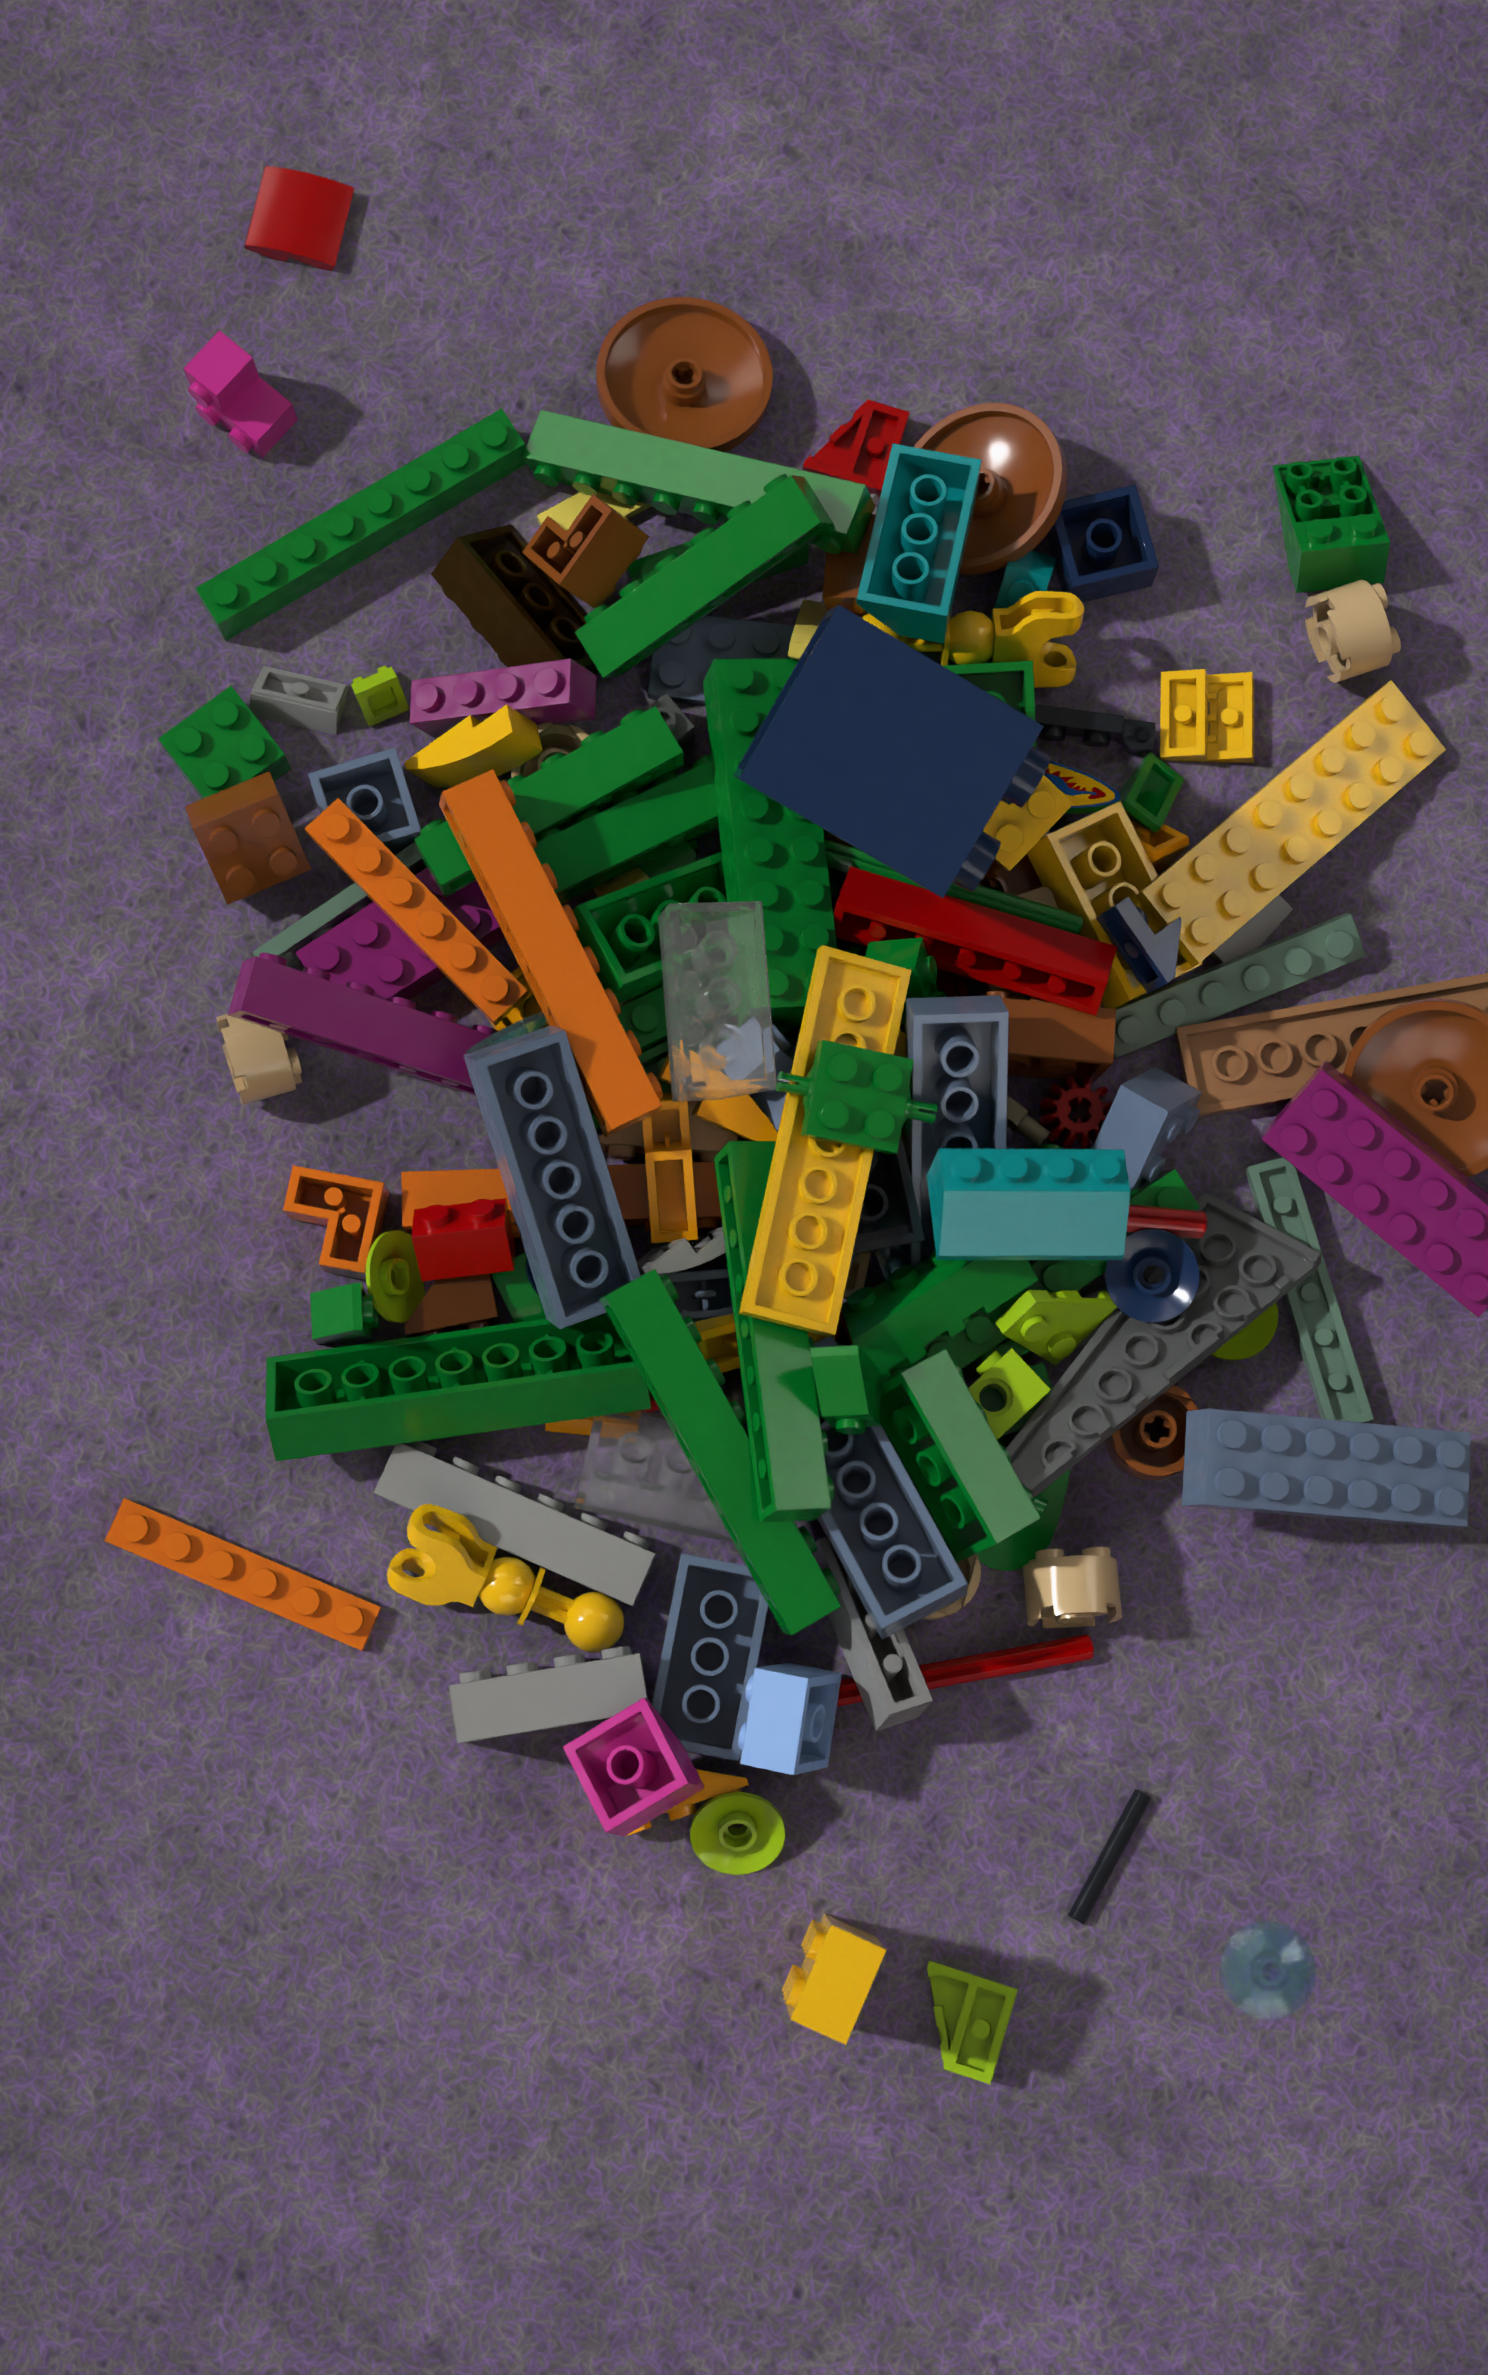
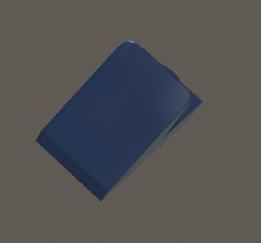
M1129 896L1096 917L1148 994L1175 978L1181 917L1153 933L1148 926V919L1145 913L1133 904Z

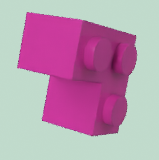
M220 330L183 368L190 384L188 392L197 402L195 407L197 413L210 425L215 426L219 422L230 431L228 433L230 440L244 453H248L252 449L263 458L297 421L293 404L259 377L253 357Z

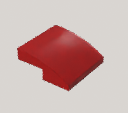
M265 166L244 249L274 260L287 262L289 258L319 269L332 271L336 264L355 187L302 171Z

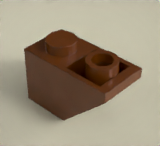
M491 1274L435 1280L404 1325L406 1336L408 1338L488 1327L491 1324L500 1323Z

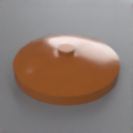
M670 297L648 302L633 309L616 322L601 345L597 358L596 389L601 408L614 427L727 452L745 441L756 430L769 406L773 370L768 350L762 338L740 315L715 302L692 297Z
M1006 403L973 405L956 411L936 423L914 445L915 448L982 460L978 492L960 575L988 573L1006 567L1008 562H1016L1043 540L1057 520L1067 492L1068 469L1066 458L1055 435L1032 412Z
M1437 998L1405 1003L1381 1015L1364 1030L1355 1042L1346 1061L1343 1075L1468 1178L1488 1168V1013L1468 1003Z

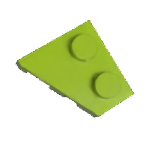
M1027 1290L995 1323L1003 1335L1056 1366L1065 1357L1069 1356L1075 1347L1102 1323L1117 1306L1112 1301L1108 1291H1100L1097 1298H1082L1077 1290H1061L1056 1293H1050L1047 1290Z

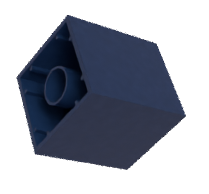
M837 605L824 615L733 776L925 889L944 898L952 882L970 892L976 889L990 868L1001 845L999 840L983 832V829L1000 800L1008 805L1013 803L1020 808L1025 805L1041 781L1051 757L1033 747L1034 742L1044 727L1043 725L846 608Z

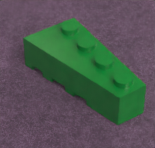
M935 1249L928 1259L914 1266L905 1265L898 1268L889 1276L888 1280L873 1288L864 1287L855 1291L842 1304L841 1309L853 1345H859L880 1369V1385L892 1378L888 1369L905 1358L910 1364L915 1363L927 1355L924 1347L939 1335L954 1337L967 1328L966 1325L972 1319L971 1314L979 1309L982 1313L991 1312L1038 1281V1278L1029 1260H937Z

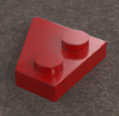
M868 399L853 413V418L847 424L841 425L829 436V441L813 457L810 455L804 461L802 470L865 484L870 494H878V497H880L892 444L901 445L910 412Z

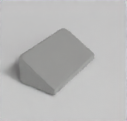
M263 666L250 693V710L255 717L336 735L349 685Z

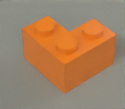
M293 1165L283 1211L291 1220L327 1226L319 1265L326 1273L366 1280L368 1253L373 1242L381 1235L390 1192L384 1182Z

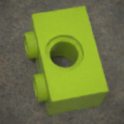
M1012 1348L1003 1357L997 1350L976 1368L981 1377L968 1388L974 1400L979 1404V1394L985 1388H994L1002 1394L1004 1399L1002 1410L990 1412L984 1409L987 1423L997 1440L1051 1390Z

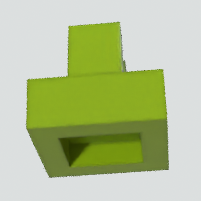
M384 665L377 669L378 673L364 679L361 676L352 679V689L369 727L410 710L392 666L387 668Z

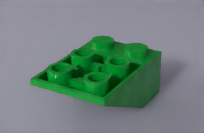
M1337 457L1334 459L1273 465L1288 567L1296 593L1334 589L1358 580H1365L1370 585L1384 583L1390 540L1360 457Z

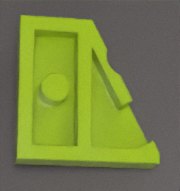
M929 1960L927 1971L931 1981L935 2005L934 2013L936 2025L939 2029L944 2069L992 2084L1019 1989Z

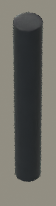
M1137 1789L1132 1793L1068 1913L1069 1917L1085 1925L1152 1799L1148 1795Z

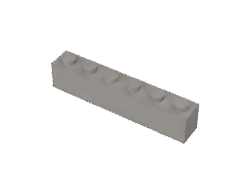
M421 1441L410 1442L408 1446L405 1444L394 1446L374 1491L376 1495L412 1511L421 1505L433 1504L459 1513L475 1526L478 1535L483 1541L588 1588L606 1594L627 1605L635 1606L656 1557L655 1553L648 1551L651 1544L650 1541L625 1531L622 1539L605 1532L608 1523L583 1512L579 1520L562 1513L565 1504L545 1495L539 1494L537 1501H533L519 1494L523 1486L497 1475L494 1483L478 1477L477 1473L480 1467L460 1458L454 1457L451 1464L434 1457L437 1449Z

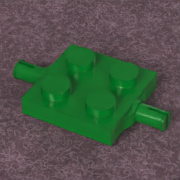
M820 1040L817 1042L814 1065L807 1077L780 1071L777 1077V1081L783 1082L776 1083V1091L803 1096L805 1115L801 1136L892 1155L898 1152L901 1129L907 1118L933 1124L936 1115L930 1113L937 1112V1104L910 1099L909 1084L914 1059Z

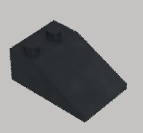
M902 1134L900 1135L898 1152L891 1155L877 1151L873 1153L852 1255L925 1240Z

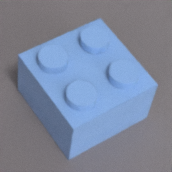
M794 1663L756 1667L746 1686L745 1696L746 1701L749 1703L747 1722L742 1725L738 1738V1746L742 1751L740 1764L790 1775L827 1768L842 1673Z

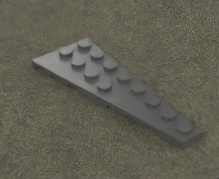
M1204 1191L1197 1201L1200 1208L1196 1210L1203 1211L1207 1216V1229L1204 1236L1200 1239L1180 1237L1192 1249L1199 1265V1286L1193 1301L1181 1314L1162 1322L1151 1323L1133 1319L1123 1313L1118 1307L1107 1317L1006 1448L1011 1459V1466L1022 1486L1030 1491L1033 1498L1036 1497L1313 1273L1321 1264V1253ZM1151 1265L1144 1270V1276L1149 1282H1157L1162 1278V1272L1159 1267Z

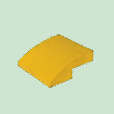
M1205 669L1161 672V760L1254 763L1255 678L1253 672L1208 675ZM1208 701H1210V714H1208ZM1208 723H1210V735H1208Z

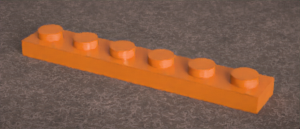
M339 798L304 828L313 841L495 1026L529 995L528 990Z
M126 1498L123 1499L105 1538V1542L361 1651H364L382 1609L380 1606Z

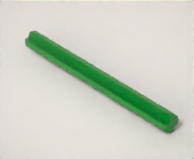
M827 838L824 839L827 866L829 868L848 873L851 866L924 888L853 846ZM952 882L945 894L1078 935L1083 925V917L1081 915L982 885H978L973 892H970Z

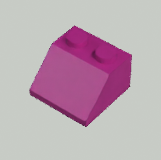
M645 1697L563 1746L606 1833L624 1837L705 1788L684 1746Z

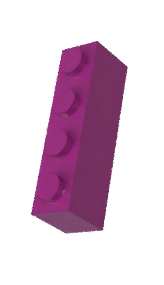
M564 659L412 680L410 724L430 736L438 738L469 715L483 722L506 704L537 725L543 723H553V725L595 720L597 676L574 660Z

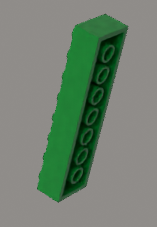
M791 658L714 659L703 681L741 1026L747 1024L754 1017L764 1025L801 1024L817 949L822 945L837 949L823 828L733 776L799 661Z
M607 1312L559 1329L545 1318L266 1358L265 1420L276 1461L302 1459L311 1456L651 1409L649 1389Z

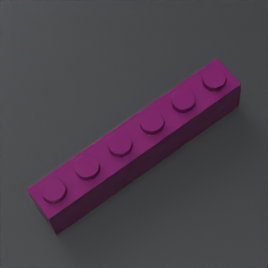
M260 953L259 957L255 956L242 962L228 1012L229 1016L474 1096L476 1094L463 1055L507 1041L498 1038L500 1032L494 1028L483 1025H473V1028L457 1024L458 1017L452 1014L432 1011L430 1015L415 1010L416 1003L408 999L391 996L389 1000L373 996L374 989L369 986L355 982H347L346 986L330 981L331 975L327 972L309 967L303 968L302 972L287 967V960L285 958L270 953Z

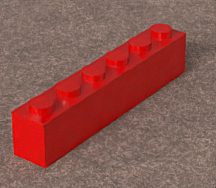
M851 866L839 894L833 915L837 938L868 947V943L873 941L923 937L928 956H934L937 968L1095 1016L1097 1015L1117 950V946L948 895L941 898L925 888Z

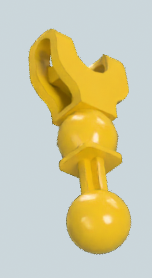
M1034 591L1020 598L1014 605L1008 608H993L991 620L985 614L971 610L958 613L949 620L944 644L900 636L869 613L861 618L918 652H940L942 666L948 665V659L956 665L981 664L990 659L991 663L1033 661L1034 688L1061 687L1070 684L1074 679L1077 662L1072 650L1067 645L1047 641L1052 638L1075 634L1080 629L1083 621L1084 606L1081 600L1072 593Z
M424 1504L413 1511L407 1525V1537L410 1544L417 1549L406 1548L401 1550L391 1560L387 1569L389 1586L397 1593L421 1604L437 1606L449 1602H460L473 1607L479 1596L484 1606L495 1615L512 1616L520 1613L517 1624L523 1626L531 1610L563 1623L568 1639L574 1646L586 1652L597 1653L611 1648L619 1640L624 1629L622 1609L612 1597L601 1592H588L573 1600L540 1586L546 1571L545 1568L540 1567L535 1577L530 1567L519 1558L501 1557L494 1559L498 1547L483 1541L478 1535L475 1526L465 1516L438 1505ZM424 1524L434 1526L439 1532L426 1528ZM403 1570L412 1571V1572H414L415 1574L420 1575V1576H419V1577L409 1576V1575H407Z

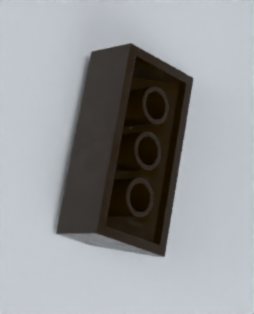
M512 524L456 538L431 575L442 587L444 594L468 618L472 628L481 634L494 649L499 660L505 666L512 667L572 659L594 675L599 673L575 634V631L586 624L584 617L587 613L566 589L556 583L522 553L528 543Z

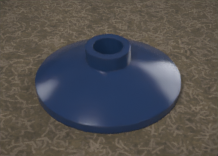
M1144 1229L1126 1236L1123 1259L1108 1260L1106 1264L1105 1282L1112 1301L1123 1313L1143 1322H1162L1181 1314L1193 1301L1199 1286V1265L1194 1252L1180 1237L1161 1229ZM1154 1265L1160 1268L1162 1278L1159 1281L1149 1282L1145 1278L1144 1270L1148 1266Z

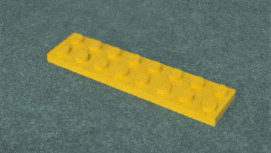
M1390 680L1135 896L1160 928L1181 917L1178 950L1191 967H1194L1245 925L1446 751V749L1393 681Z
M825 945L818 948L791 1074L807 1077L814 1065L817 1042L820 1040L894 1055L912 970ZM786 1093L739 1314L832 1337L836 1335L874 1151L801 1136L805 1115L803 1096Z

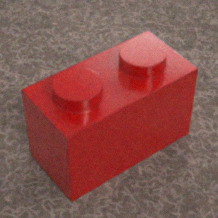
M506 1198L494 1200L478 1199L469 1203L445 1206L435 1204L426 1208L414 1209L411 1238L422 1282L514 1271L516 1242Z

